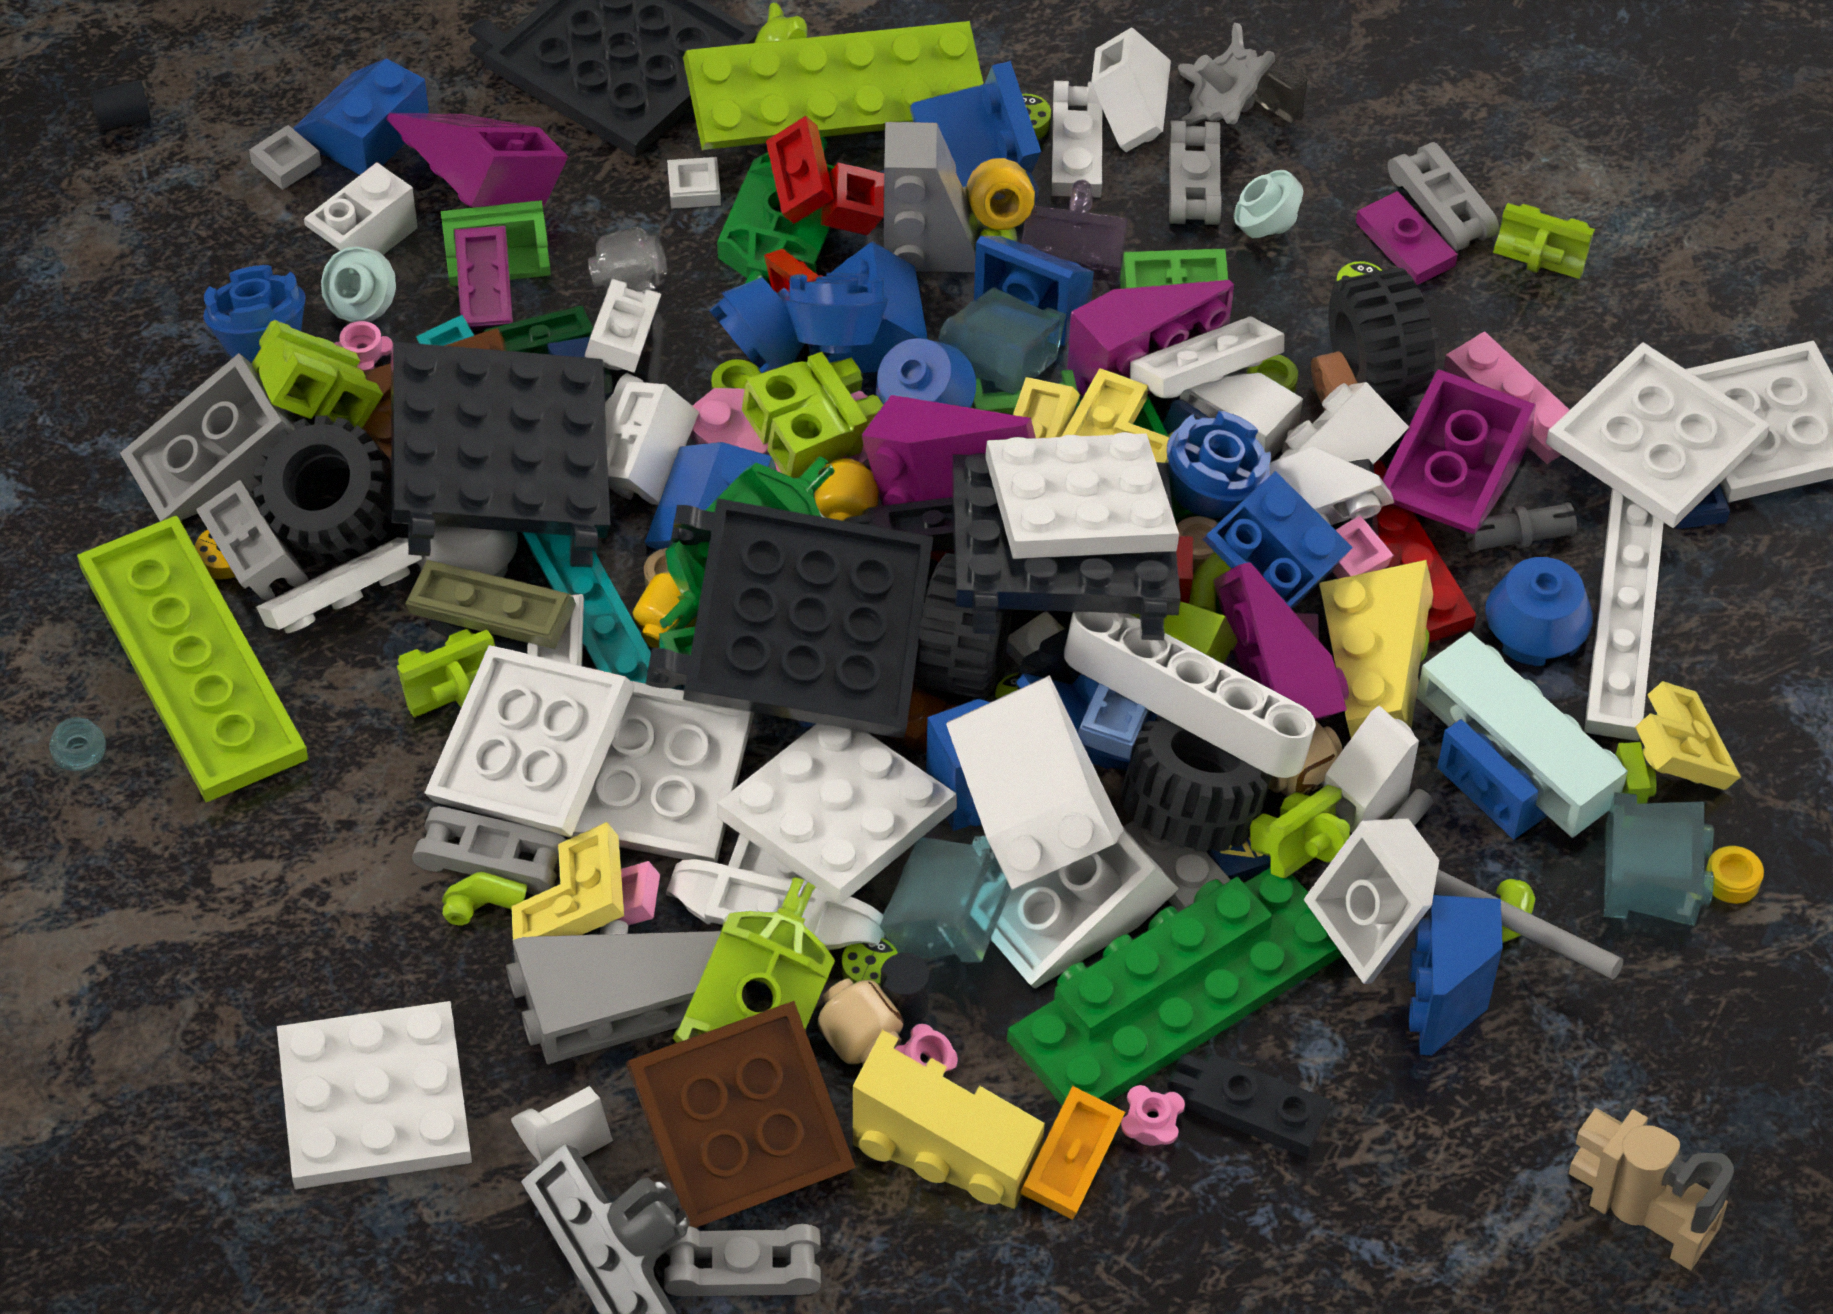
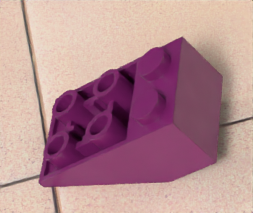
M389 113L387 117L390 124L402 135V140L410 147L416 149L430 164V169L438 176L444 178L455 189L463 203L473 208L542 200V206H545L568 158L539 127L467 114Z
M1230 280L1114 289L1071 311L1067 370H1073L1077 391L1084 397L1099 368L1130 379V361L1230 324L1234 284Z

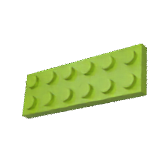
M970 21L686 50L683 57L702 150L766 143V140L804 116H807L818 126L820 137L885 130V122H913L910 113V107L913 102L983 85Z
M177 515L77 555L80 568L206 803L309 760L303 740Z

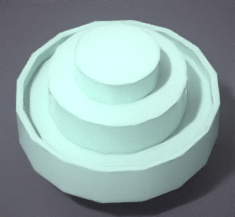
M1286 170L1273 171L1255 178L1241 193L1234 212L1235 223L1251 238L1286 232L1297 220V212L1304 192L1302 185Z
M359 246L344 248L334 254L324 268L321 279L322 296L328 309L338 318L350 322L373 321L383 315L393 301L396 290L395 273L390 262L378 251Z

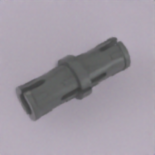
M1569 502L1527 510L1524 506L1512 507L1507 514L1486 517L1477 533L1474 535L1465 532V538H1473V541L1467 544L1472 553L1483 549L1514 544L1518 549L1530 547L1532 541L1575 536L1577 520L1576 515L1568 517L1569 513L1574 512V508Z

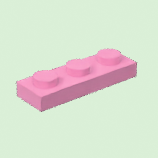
M1485 331L1446 354L1444 368L1449 373L1536 404L1533 434L1528 447L1546 464L1562 455L1548 446L1546 439L1548 430L1570 410Z

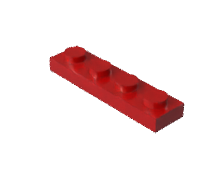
M1377 460L1373 464L1374 474L1383 480L1387 469L1381 460ZM1393 504L1381 507L1380 512L1377 513L1378 536L1394 555L1386 568L1427 560L1433 589L1432 606L1429 608L1426 628L1429 632V643L1474 628L1476 613L1414 513Z

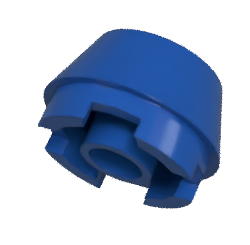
M269 265L246 267L229 273L231 283L218 290L209 286L205 291L204 301L206 309L204 311V321L232 358L239 353L249 362H253L261 349L259 340L269 323L273 320L290 325L291 328L301 331L306 297L304 291L297 285L296 277L292 272H289L286 276L273 275L272 267Z
M827 273V276L816 277L814 282H807V275L791 276L790 296L784 299L798 341L806 344L820 345V352L835 354L852 352V346L873 343L889 299L884 298V278L868 281L869 275Z
M761 277L722 292L724 298L709 311L752 363L759 368L761 373L795 362L805 343L799 342L784 299L790 296V293L785 288L776 293L764 278Z
M923 338L909 339L894 346L884 356L879 366L876 396L879 397L883 405L891 395L968 408L971 407L974 401L976 376L973 366L960 350L951 345Z
M1218 411L1216 418H1200L1195 420L1194 414L1187 417L1181 426L1172 433L1167 443L1170 491L1174 498L1184 508L1197 515L1208 518L1226 517L1270 475L1271 453L1270 451L1265 453L1263 446L1255 438L1259 430L1244 418L1225 411Z
M1534 557L1521 561L1492 589L1486 601L1485 614L1488 627L1503 643L1502 651L1510 658L1528 665L1543 666L1546 663V659L1561 657L1567 653L1570 656L1574 655L1589 636L1593 625V612L1581 577L1571 566L1554 558Z

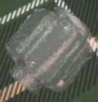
M632 227L601 236L596 243V256L589 257L588 259L591 277L595 286L604 285L607 291L612 279L627 283L626 288L640 293H645L647 289L653 291L658 287L661 275L667 273L666 258L658 236H650L641 227Z

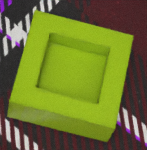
M1641 742L1618 743L1616 756L1622 766L1628 771L1621 799L1617 804L1620 820L1642 819L1648 797L1655 796L1656 794L1655 769L1649 763L1645 764Z

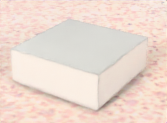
M717 157L667 160L671 209L721 205Z

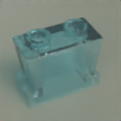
M993 287L975 301L972 300L966 308L955 316L949 317L945 321L940 332L939 342L960 350L972 364L977 378L995 382V388L1014 394L1023 387L1026 377L1035 378L1057 360L1066 314L1049 307L1043 311Z
M1614 792L1606 821L1604 917L1627 919L1628 912L1631 910L1695 926L1701 904L1710 905L1713 892V872L1704 871V858H1710L1714 828L1713 825L1704 824V802L1637 804L1636 794Z
M975 836L972 845L925 837L920 838L915 843L879 926L898 953H911L919 956L921 959L957 954L962 962L982 961L1011 891V887L987 837Z

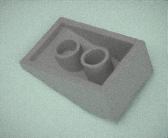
M238 353L120 452L160 522L176 515L181 521L197 514V508L238 480H241L250 491H253V487L261 485L254 477L256 465L265 466L267 461L261 455L267 445L274 448L280 442L275 435L281 430L285 429L288 434L295 431L294 422L298 420L293 412L271 404L260 379V374L254 371L252 363Z

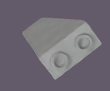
M721 931L535 936L514 939L515 963L506 965L514 997L525 996L529 1010L522 1012V1019L530 1045L540 1043L546 1062L550 1064L680 1027ZM745 984L742 990V999L747 1007Z

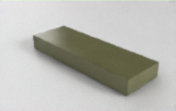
M431 560L426 561L405 603L410 614L478 631L487 629L490 634L551 649H556L576 606L572 594Z

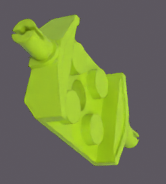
M793 877L783 904L776 912L744 911L729 913L725 917L722 924L723 928L681 1025L673 1036L676 1043L761 1013L751 1011L743 1002L742 990L745 984L750 981L763 982L770 988L773 1000L769 1009L795 1001L804 1029L806 1030L835 962L827 947L804 925L805 919L802 918L812 892L816 888L813 884L807 882L798 897L804 880Z

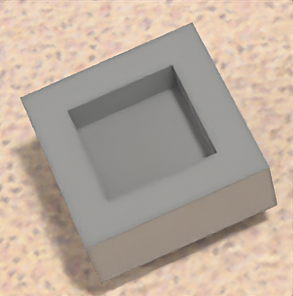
M289 125L249 149L251 163L282 190L321 166L319 150Z

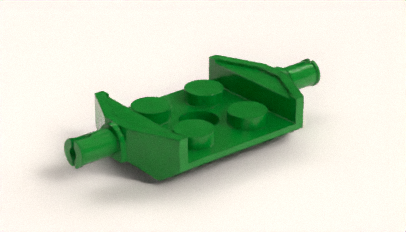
M820 137L824 152L827 147V141L825 138ZM768 152L753 160L717 241L718 259L746 277L745 284L763 277L771 285L764 255L779 249H784L798 261H803L810 270L816 273V261L831 228L821 225L822 207L795 224L782 215V212L773 210V208L780 205ZM827 164L828 173H830V171L835 166Z
M817 457L813 464L799 478H792L756 462L748 466L717 498L821 517L814 499V493L835 473L832 465L823 468L828 461L823 457ZM717 498L705 511L715 512ZM678 541L665 551L668 571L681 593L677 597L680 601L660 620V625L663 629L671 626L666 632L684 629L695 616L697 617L710 542L683 545Z

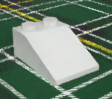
M1050 675L947 722L948 731L985 835L1011 889H1015L1116 843L1123 831V827Z
M1123 827V831L1114 845L1015 889H1011L1004 873H1002L965 910L1033 988H1037L1064 972L1071 965L1081 962L1108 946L1117 937L1128 934L1138 928L1179 888Z

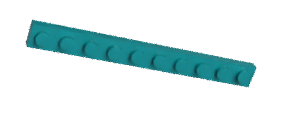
M460 315L416 336L419 344L444 346L474 336L463 315ZM521 532L552 590L572 595L583 594L582 645L596 670L625 676L630 681L646 684L651 651L595 551H593L592 568L570 566V536Z

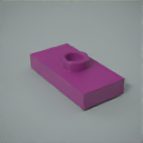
M1398 191L1357 211V225L1397 267L1405 269L1417 285L1456 266L1458 254Z
M506 226L454 229L460 315H463L471 331H483L513 323Z

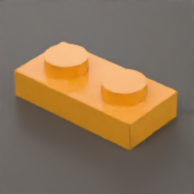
M1072 1086L1020 1193L1073 1220L1125 1112Z

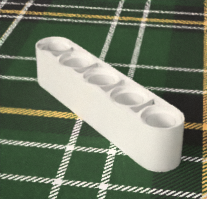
M1073 612L1064 650L1065 660L1073 669L1109 687L1135 703L1141 704L1148 710L1267 774L1288 778L1296 776L1302 771L1316 727L1315 718L1306 708L1164 633V641L1141 640L1140 619L1130 614Z

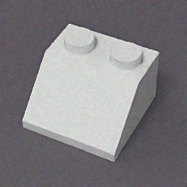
M1409 818L1361 821L1303 899L1363 984H1370L1375 980L1432 905L1439 859Z

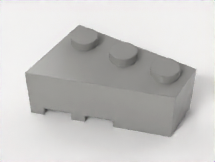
M885 122L884 248L914 265L916 271L975 272L976 242L980 237V232L984 230V226L972 211L968 201L966 186L962 187L956 174V164L938 124Z

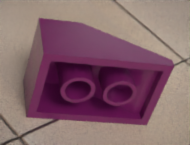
M1437 369L1382 480L1392 493L1394 503L1391 504L1475 535L1512 480L1532 439L1536 404Z
M891 395L862 434L873 477L879 488L882 506L952 497L953 454H986L988 440H1007L1013 437L1036 438L1032 420L1028 417Z
M1251 562L1240 564L1213 579L1222 615L1226 616L1237 639V643L1232 651L1239 673L1303 706L1311 712L1317 722L1347 710L1344 700H1347L1349 697V689L1342 669L1339 667L1335 668L1331 654Z

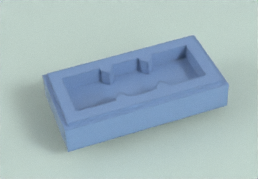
M1099 683L1078 731L1079 738L1083 745L1129 760L1137 735L1142 730L1150 710Z

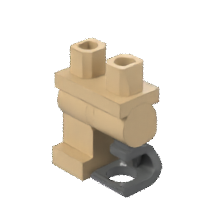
M1595 1108L1578 1132L1576 1144L1581 1148L1571 1163L1569 1174L1593 1188L1590 1201L1591 1207L1603 1214L1611 1207L1614 1215L1621 1221L1630 1225H1644L1674 1243L1670 1258L1687 1269L1692 1270L1721 1227L1728 1203L1726 1198L1734 1173L1732 1162L1722 1153L1693 1154L1685 1163L1680 1160L1678 1155L1680 1149L1678 1138L1658 1127L1646 1126L1648 1117L1632 1109L1622 1123ZM1705 1180L1711 1187L1708 1190L1696 1182Z

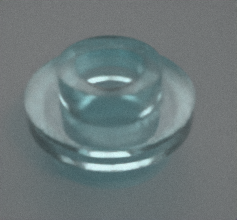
M74 717L64 720L55 728L50 739L49 749L52 759L58 766L66 770L79 771L94 766L102 759L106 751V741L102 730L86 718ZM84 745V746L81 747V748L72 749V748H74L75 746Z

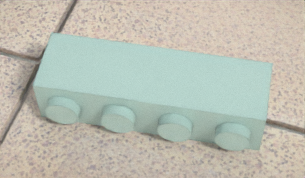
M1469 632L1422 666L1416 698L1449 727L1462 719L1476 733L1479 732L1488 737L1496 751L1514 768L1523 770L1531 778L1535 788L1539 790L1536 806L1572 838L1620 802L1628 771L1622 766L1617 756L1607 749H1602L1582 731L1579 723L1573 717L1559 711L1543 696L1540 689L1532 681L1523 679L1508 666L1496 649L1485 645Z

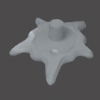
M1234 23L1232 43L1223 55L1216 57L1214 60L1208 55H1203L1198 58L1194 65L1180 64L1178 66L1180 75L1195 85L1189 97L1192 109L1189 114L1182 117V121H1186V126H1194L1205 120L1217 122L1221 119H1224L1227 124L1234 125L1237 123L1240 113L1248 111L1253 106L1255 99L1252 95L1257 90L1261 77L1275 62L1274 52L1266 51L1263 56L1257 57L1256 50L1245 49L1242 26Z

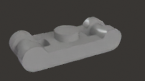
M1170 121V224H1185L1186 219L1204 220L1205 225H1220V122H1205L1203 127L1186 126V121ZM1185 146H1204V151H1185Z
M1432 142L1418 148L1417 154L1409 157L1406 154H1402L1388 161V171L1392 181L1397 186H1403L1440 231L1444 241L1455 252L1468 247L1470 241L1475 238L1484 241L1498 235L1499 223L1496 215L1437 143ZM1465 214L1469 220L1462 222L1458 216Z
M438 806L430 810L424 826L427 835L424 839H420L417 842L412 855L413 862L428 871L437 872L444 868L470 875L476 872H485L526 884L527 892L538 895L553 888L557 878L553 870L555 865L559 864L558 844L566 841V839L558 833ZM455 837L461 838L459 845L448 843V840ZM521 851L533 854L535 856L533 862L518 859Z
M808 1224L793 1225L786 1230L699 1231L689 1226L686 1235L665 1252L670 1256V1266L664 1270V1290L675 1296L805 1295L814 1293L821 1287V1269L815 1264V1254L821 1248L820 1230ZM773 1257H791V1264L784 1268H773ZM694 1258H712V1268L699 1269L694 1265Z

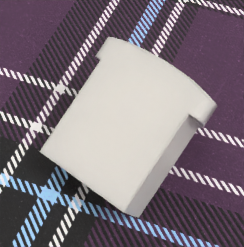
M590 1086L539 1113L534 1109H527L511 1118L519 1136L540 1164L563 1144L577 1148L581 1157H584L613 1141L601 1100Z

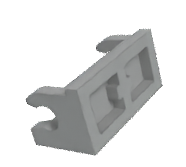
M238 480L197 508L196 511L239 583L244 588L250 586L261 599L269 601L275 598L269 586L274 580L285 578L288 584L298 587L309 579L287 543L270 527L271 524L260 514L258 508L262 505L254 498V494L241 480Z

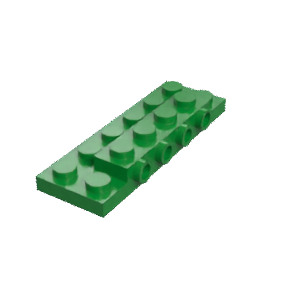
M1270 867L1246 883H1243L1238 876L1226 884H1223L1219 879H1214L1203 885L1195 894L1194 903L1180 912L1172 906L1160 911L1151 920L1148 926L1149 931L1133 940L1130 935L1124 934L1114 939L1104 950L1103 959L1087 968L1084 963L1078 962L1067 968L1058 978L1054 1000L1009 1027L1007 1041L1062 1106L1072 1086L1109 1103L1179 1059L1181 1055L1187 1054L1340 958L1343 954L1303 900L1308 892L1292 874L1286 878L1278 877L1271 874Z

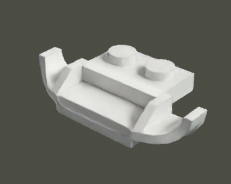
M740 834L728 866L698 859L682 860L677 863L666 895L680 899L689 912L710 925L712 922L722 925L729 913L744 911L776 912L783 904L792 883V878H803ZM803 879L804 882H803V884H802V886H801V889H800V891H799V893H798V897H799L800 894H801V891H802V889H803V886L806 885V883L808 882V881H806L805 879ZM817 888L812 892L802 916L805 919L804 925L828 950L840 949L856 943H868L878 946L881 938L884 939L889 924L884 915L874 907L853 897H849L842 904H838Z

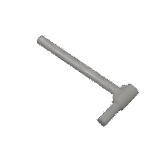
M1416 789L1391 819L1409 818L1415 826L1433 804L1431 796L1424 790ZM1439 869L1437 870L1434 893L1440 896L1499 899ZM1501 900L1502 926L1611 979H1615L1621 971L1623 958Z

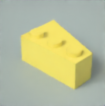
M1427 560L1319 583L1336 668L1342 669L1348 684L1349 697L1344 701L1347 708L1345 715L1351 738L1370 712L1378 706L1383 708L1394 719H1400L1405 722L1411 729L1419 684L1418 672L1421 653L1424 652L1426 642L1425 629L1428 611L1432 606L1433 589Z
M882 1029L853 1085V1145L859 1147L863 1153L875 1160L884 1162L891 1160L912 1168L919 1176L930 1182H947L965 1189L974 1198L983 1203L991 1205L1000 1203L1015 1209L1022 1195L1020 1191L1043 1147L1045 1123L981 1086L977 1088L975 1094L970 1093L943 1077L947 1066L933 1058H930L926 1066L894 1049L898 1038Z

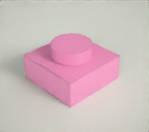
M1360 515L1336 529L1353 548L1332 572L1340 579L1382 570L1389 565L1394 555Z
M649 861L622 868L624 916L616 920L632 925L653 919L660 874Z

